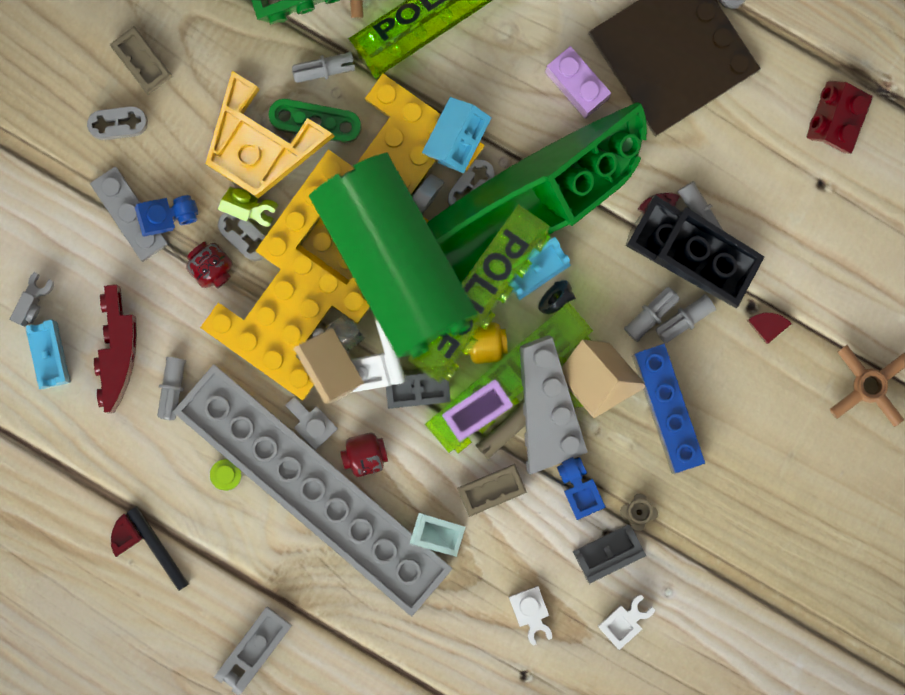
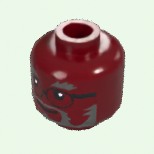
M204 241L186 257L189 260L186 265L187 271L202 288H209L214 285L218 289L231 278L228 272L231 270L233 262L217 243L207 244Z
M374 433L348 438L345 443L346 450L340 451L344 469L351 468L352 473L356 477L380 472L384 468V463L388 462L383 438L378 439Z

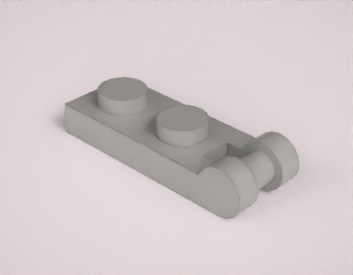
M266 607L214 678L220 683L226 682L233 688L232 692L236 695H241L292 625L269 607ZM235 664L246 671L241 678L231 671Z

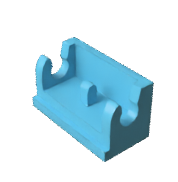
M450 97L422 153L438 160L439 164L464 174L492 117L473 104Z
M554 237L512 265L511 274L505 280L520 301L570 267V259L568 255L564 254L560 248V243Z
M54 320L43 321V324L26 326L39 390L71 383L58 323Z

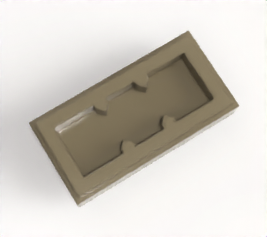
M135 26L109 44L148 95L173 77Z
M515 464L457 488L469 517L527 493Z

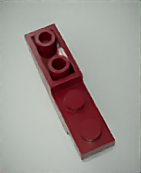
M118 285L104 286L105 294H100L102 313L107 312L108 325H103V336L105 344L110 343V349L98 350V357L94 358L95 375L101 378V388L97 389V402L99 408L103 407L104 413L108 414L115 413L128 387L134 366L137 343L136 316L123 315L121 287Z

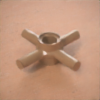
M848 345L841 348L837 353L856 378L853 384L854 391L829 409L833 416L838 419L860 401H864L867 403L875 402L894 427L903 422L904 418L888 399L886 393L888 390L887 381L905 368V353L878 371L876 369H865ZM868 377L875 379L878 384V389L873 395L868 394L864 389V381Z

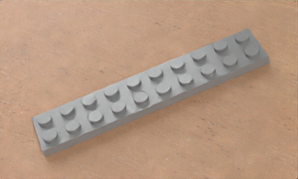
M212 365L173 411L174 414L411 617L453 569L432 550L410 544L412 537L410 531L216 365Z

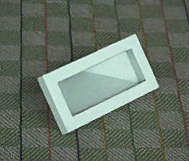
M419 513L410 544L457 557L466 527Z

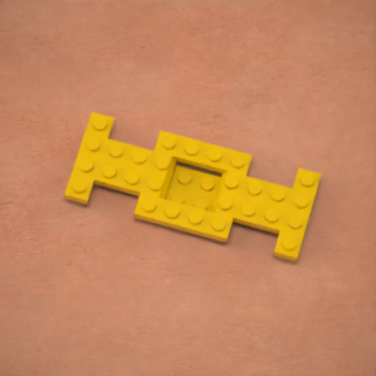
M382 74L365 97V101L388 116L389 119L358 162L387 152L412 196L437 161L426 156L422 151L441 114L388 76ZM479 142L465 170L466 172L484 149L485 145ZM329 149L255 250L256 253L278 267L280 271L244 320L218 302L200 327L302 401H304L314 387V384L302 362L296 358L297 354L294 347L309 340L312 333L317 329L332 307L356 324H359L370 308L322 219L320 218L314 226L320 216L308 195L334 175L339 173L340 176H343L348 171L354 169L353 166Z

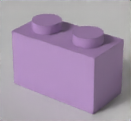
M571 46L546 66L545 73L585 119L603 105L611 95L607 87Z
M495 379L442 414V417L458 441L461 442L512 408L513 404Z

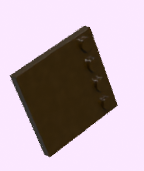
M638 0L588 33L632 102L642 104L646 123L655 137L761 69L716 0Z

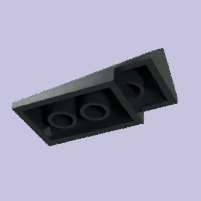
M656 195L652 197L629 231L626 242L628 248L734 308L740 305L765 257L687 207L680 211Z

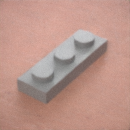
M116 166L90 183L142 262L168 246L161 233L142 236L134 208L140 201Z

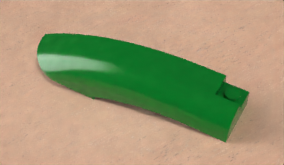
M636 102L607 115L531 154L486 181L427 222L462 287H465L474 273L478 276L485 273L483 262L489 254L500 253L508 258L505 247L510 239L503 234L505 229H508L531 245L567 225L573 226L628 181L641 160V157L638 155L642 140H646L647 136L646 116L641 103ZM514 243L511 251L517 253L521 246ZM498 259L492 260L489 263V268H493L502 261Z

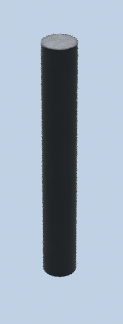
M136 506L129 510L127 515L177 590L180 591L189 585L138 507Z

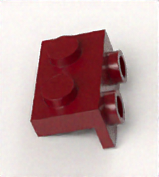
M828 81L821 92L820 101L815 115L810 121V128L806 137L811 141H821L843 153L852 154L873 96L848 82Z

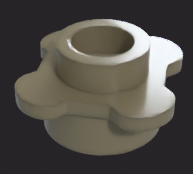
M636 494L634 500L629 505H623L620 509L621 516L627 518L632 523V528L635 531H642L647 522L655 520L658 516L657 509L652 507L644 494ZM638 509L642 511L641 515H637L636 511Z

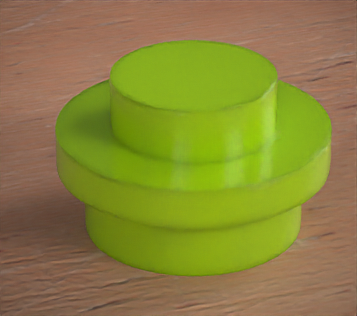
M228 459L217 461L210 470V480L219 490H232L241 481V470Z

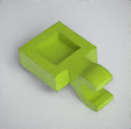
M229 187L220 201L218 210L244 221L251 218L263 226H270L274 218L267 216L264 210L274 213L278 204L272 200H264L257 203L258 198L252 196L246 190Z

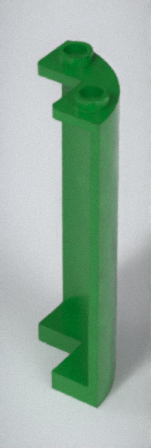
M386 152L354 164V169L348 171L343 176H340L339 173L334 175L308 196L398 358L408 355L416 358L429 351L428 345L438 336L448 333L456 336L466 331L470 327L468 323L478 313Z

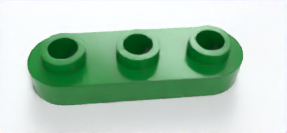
M279 99L269 109V120L273 127L279 131L297 134L307 118L311 120L313 117H319L321 119L320 126L335 136L330 141L350 143L355 141L361 133L359 117L348 110L290 99ZM288 111L291 117L287 121H281L279 119L280 113ZM343 123H349L352 129L348 133H343L340 130V126Z

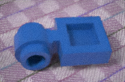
M190 195L175 198L173 200L174 205L171 208L167 198L137 203L134 208L142 236L173 231L175 228L174 221H178L179 225H188L196 222L197 215L199 214L196 201L192 200Z
M571 457L562 462V465L557 466L563 483L570 482L574 486L565 490L564 493L576 520L606 508L593 478L582 482V476L586 475L587 472L580 457L576 459Z

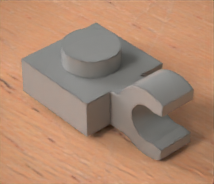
M34 272L30 276L28 287L25 292L23 291L9 320L24 327L27 326L28 322L33 323L40 311V306L37 305L40 300L38 298L49 294L53 290L54 282L48 280L44 288H38L36 282L40 275Z
M293 397L285 405L300 420L294 429L314 450L322 445L338 429L317 406L309 412L296 397Z

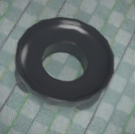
M567 280L554 282V285L541 298L538 305L539 311L543 314H552L560 310L566 303L575 300L576 298L570 283Z

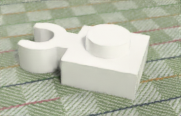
M536 586L510 596L509 600L519 626L529 624V642L533 646L537 645L534 634L538 630H543L548 640L552 639L550 628L541 621V619L548 617L549 613L539 587Z
M641 594L633 598L630 605L631 608L628 611L620 605L598 625V628L618 650L624 647L642 630L637 621L647 619L655 612L653 607H650L646 612L638 610V603L644 599Z

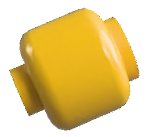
M497 322L473 324L468 335L462 336L464 355L470 354L471 360L475 364L500 362L503 354L508 353L506 329H501Z

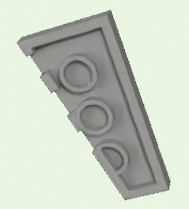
M549 335L520 346L522 386L524 387L523 415L526 421L525 446L527 447L528 458L526 470L530 475L560 464L571 457L575 458L588 453L553 338Z

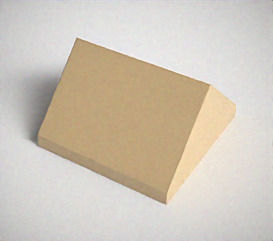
M333 328L294 347L296 354L325 404L344 398L364 384Z
M582 339L562 366L568 389L593 418L646 388L643 380L612 345L607 342Z

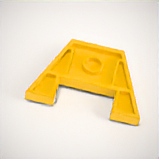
M232 71L205 164L259 199L335 136L307 118L292 142H286L244 115L260 89L255 84Z

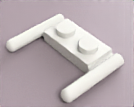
M377 319L376 325L384 353L351 359L364 384L352 392L406 382L400 358L395 354ZM321 328L315 329L312 333L313 338L324 333V330Z

